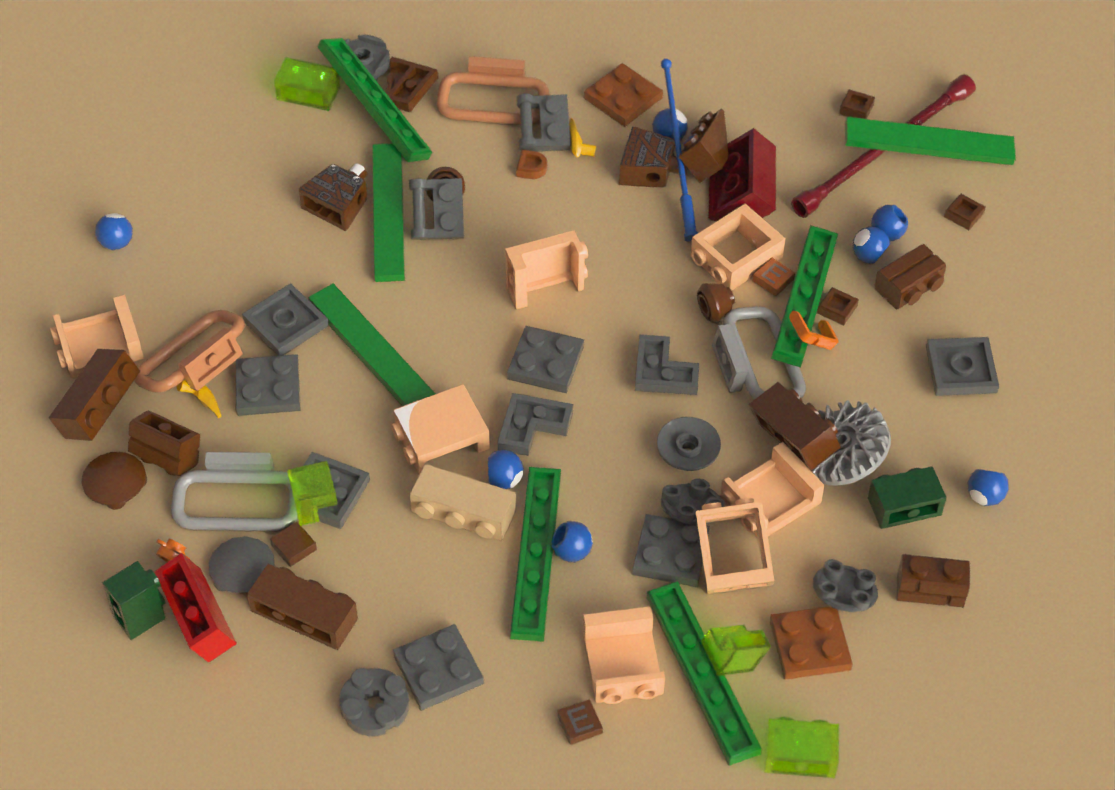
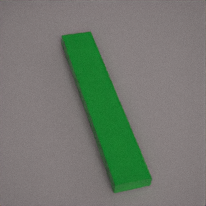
M343 38L320 40L317 48L407 162L429 160L433 153Z
M847 117L845 121V146L1013 165L1016 160L1014 136Z
M373 144L375 282L405 281L402 155L394 144Z
M810 225L771 359L801 368L808 343L803 342L799 338L789 316L792 311L799 312L809 331H812L839 233Z
M334 283L308 297L309 301L328 318V325L402 406L436 394Z
M529 467L510 639L544 642L553 559L552 538L556 529L561 469Z
M678 581L647 591V599L728 765L731 766L761 755L762 748Z

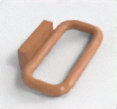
M469 56V72H453L441 80L437 95V108L443 116L453 120L521 125L519 113L451 108L448 105L450 87L455 83L531 88L538 92V96L549 95V89L540 79L525 77V60ZM539 109L532 113V125L540 122Z
M216 310L207 313L138 367L140 373L135 378V383L148 391L159 393L174 388L185 379L191 389L198 391L243 355L236 338L245 328L244 319L227 310ZM217 322H225L232 325L229 329H221L178 363L179 368L162 380H154L147 377L153 370L209 326Z

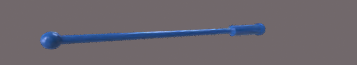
M666 58L661 61L660 65L665 73L682 189L680 202L685 230L684 240L692 242V237L698 234L696 230L692 197L688 194L684 163L678 157L682 149L670 74L672 62Z

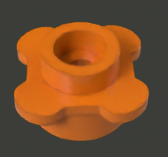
M169 538L167 543L160 539L156 541L160 545L156 555L166 562H169L180 553L185 555L186 547Z

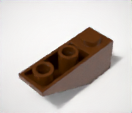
M722 108L714 114L709 111L697 121L699 125L690 132L692 136L684 141V149L678 156L699 183L722 169L729 157L725 113Z

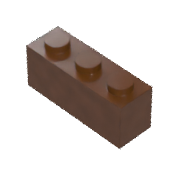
M97 349L49 416L50 421L65 439L93 441L140 373V370L125 350Z
M777 382L749 403L758 424L779 443L784 442L810 470L841 448L836 438L838 430L833 422L828 418L823 420L811 403L805 405L793 388L787 390Z
M269 563L247 593L251 612L337 651L358 620L356 602L348 595L341 592L334 593L325 589L315 580L307 581L296 576L285 567L278 568Z

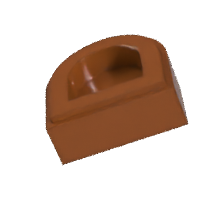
M522 150L516 168V177L526 179L543 177L547 172V158L540 152Z

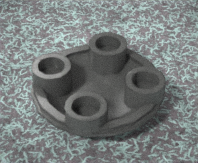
M693 479L691 483L666 485L663 488L660 503L664 512L671 518L692 525H697L696 511L702 510V505L721 503L722 507H725L724 500L710 489L709 482L704 479Z
M247 536L232 538L222 543L212 553L209 561V574L214 582V586L219 591L233 593L249 592L266 565L269 563L275 566L274 554L269 546L259 539Z
M831 559L827 560L824 567L818 570L813 577V589L817 596L827 605L838 610L847 612L865 611L872 607L878 599V588L875 585L876 575L868 569L858 570L852 566L843 565L838 560Z

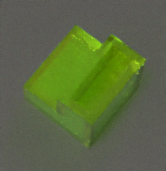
M327 461L287 470L299 526L320 522L318 509L338 505Z
M745 625L710 628L701 640L718 676L753 672L771 648L762 629L747 631Z

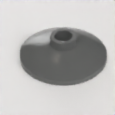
M680 417L671 420L662 427L657 438V448L662 459L672 467L685 471H695L708 467L717 459L720 453L721 440L717 430L710 423L695 417Z

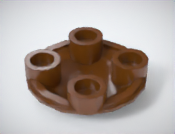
M110 452L98 456L88 464L83 471L81 483L84 493L92 501L107 505L112 510H117L124 507L127 501L140 492L147 483V475L143 463L136 456L126 452Z

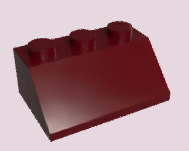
M753 128L728 143L729 157L722 169L709 177L708 218L712 221L720 220L744 204H747L761 218L768 216L776 210V146Z

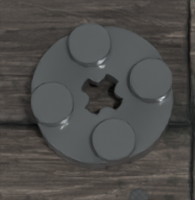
M358 35V40L350 41V38L344 40L359 59H362L364 56L367 57V59L360 61L376 81L378 77L388 70L390 66V53L382 39L372 35Z
M357 669L341 690L339 698L342 716L348 722V726L353 731L365 736L386 734V730L393 728L395 725L397 728L407 717L409 695L405 681L401 676L385 669ZM378 696L384 702L383 704L377 703L375 708H370L367 699Z

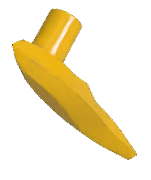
M571 118L569 129L572 153L576 157L580 155L594 157L596 146L582 143L576 123Z
M186 380L177 385L178 391L194 394L204 407L210 409L218 419L221 417L216 398L207 385H204L198 391L191 389Z

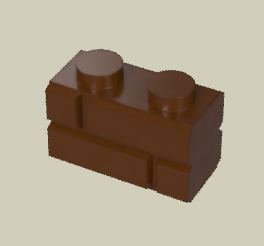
M921 244L877 271L874 285L875 290L883 298H887V301L896 310L906 304L913 305L928 290L933 292L941 287L944 282L946 264L937 255L934 256L933 251L925 244Z
M149 410L135 417L129 423V436L131 437L128 439V452L140 457L144 463L155 464L173 476H181L198 464L199 433Z
M902 554L897 573V601L943 606L948 604L952 607L964 608L970 588V561Z

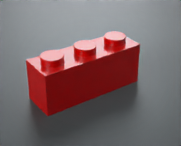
M180 553L154 571L191 650L207 662H211L237 644L200 567L183 553Z

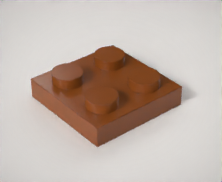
M624 63L617 66L584 91L585 100L624 127L663 98L662 89Z
M828 606L771 614L770 625L785 680L850 671L852 669L853 663L838 609Z

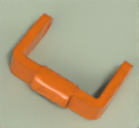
M792 311L790 313L789 319L803 342L829 350L839 342L828 321L821 320L818 323V328L822 334L820 335L809 331L799 312Z

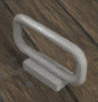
M759 306L742 307L729 311L724 317L723 325H718L712 343L729 392L741 391L743 384H745L747 391L753 399H756L765 391L758 385L735 322L744 319H763L770 325L775 341L781 326V320L776 313L768 308ZM785 363L794 386L793 389L802 398L806 391V384L801 370L797 366Z
M206 452V470H193L184 473L175 482L173 488L172 517L176 524L189 530L280 531L295 523L301 511L302 488L300 482L289 472L274 471L271 453ZM193 483L284 484L289 488L288 510L280 518L190 517L184 512L186 489Z

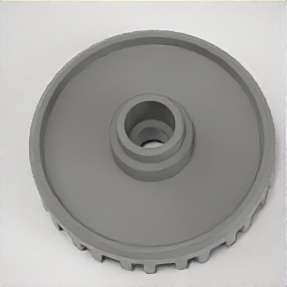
M846 400L844 405L838 402L840 410L833 412L830 406L826 405L825 412L822 410L818 411L823 420L828 418L838 430L836 438L841 446L840 449L811 470L824 485L839 486L859 481L875 471L887 456L891 445L890 430L881 412L877 411L875 407L871 411L867 402L861 404L858 401L857 407L853 408L850 401Z

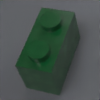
M933 466L922 469L913 468L907 472L895 475L879 476L871 480L868 500L881 529L942 516L947 498Z
M138 561L102 582L113 617L131 640L166 619L162 607L166 602L161 592L157 589L161 584L155 573L151 569L145 571Z

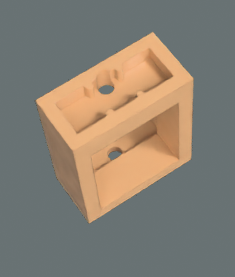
M744 204L693 236L691 257L696 265L702 266L711 274L716 283L723 284L725 287L734 290L751 279L753 274L771 258L777 261L783 258L785 237L747 204ZM738 231L757 249L736 263L731 264L713 246Z
M744 498L734 501V506L722 507L721 503H709L702 505V510L696 511L708 594L774 585L762 502H755L754 498ZM755 516L763 569L714 576L706 523Z

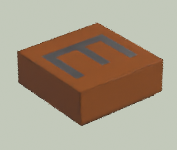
M774 258L768 260L753 274V282L774 296H777L795 278L794 271Z

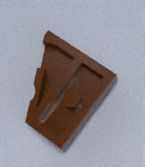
M392 56L390 58L391 70L387 77L388 87L385 93L399 110L410 113L439 78L438 71L431 67Z

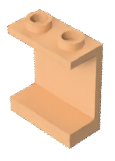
M651 606L583 615V635L596 703L606 702L608 704H615L623 699H651L657 695L664 694L665 675L664 671L660 672L652 635L653 616Z

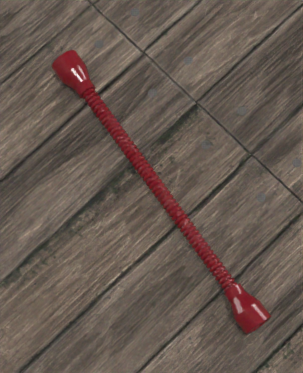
M966 74L960 75L950 83L939 99L935 100L904 124L921 125L947 105L965 100L976 90L973 79ZM869 149L822 185H818L814 189L802 191L791 200L794 212L802 218L808 217L818 209L822 200L830 192L879 157L885 150Z

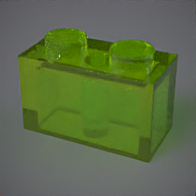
M287 57L284 59L274 79L277 100L330 111L340 90L339 74L333 67Z
M789 717L768 718L765 737L764 773L835 778L839 764V724L829 723L825 720L807 722L795 721Z

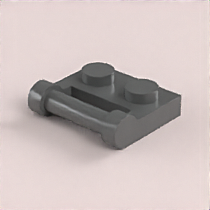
M524 93L518 95L517 107L520 108L522 137L519 139V149L521 151L529 150L536 152L570 150L567 94L533 96ZM531 109H539L541 139L533 137Z
M462 178L409 180V189L412 190L414 223V229L411 230V239L464 238ZM424 190H433L434 229H425Z

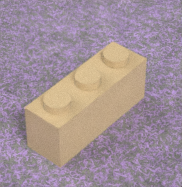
M427 464L424 465L410 493L411 511L424 519L432 518L444 522L455 529L463 528L487 539L494 538L502 541L516 512V492Z

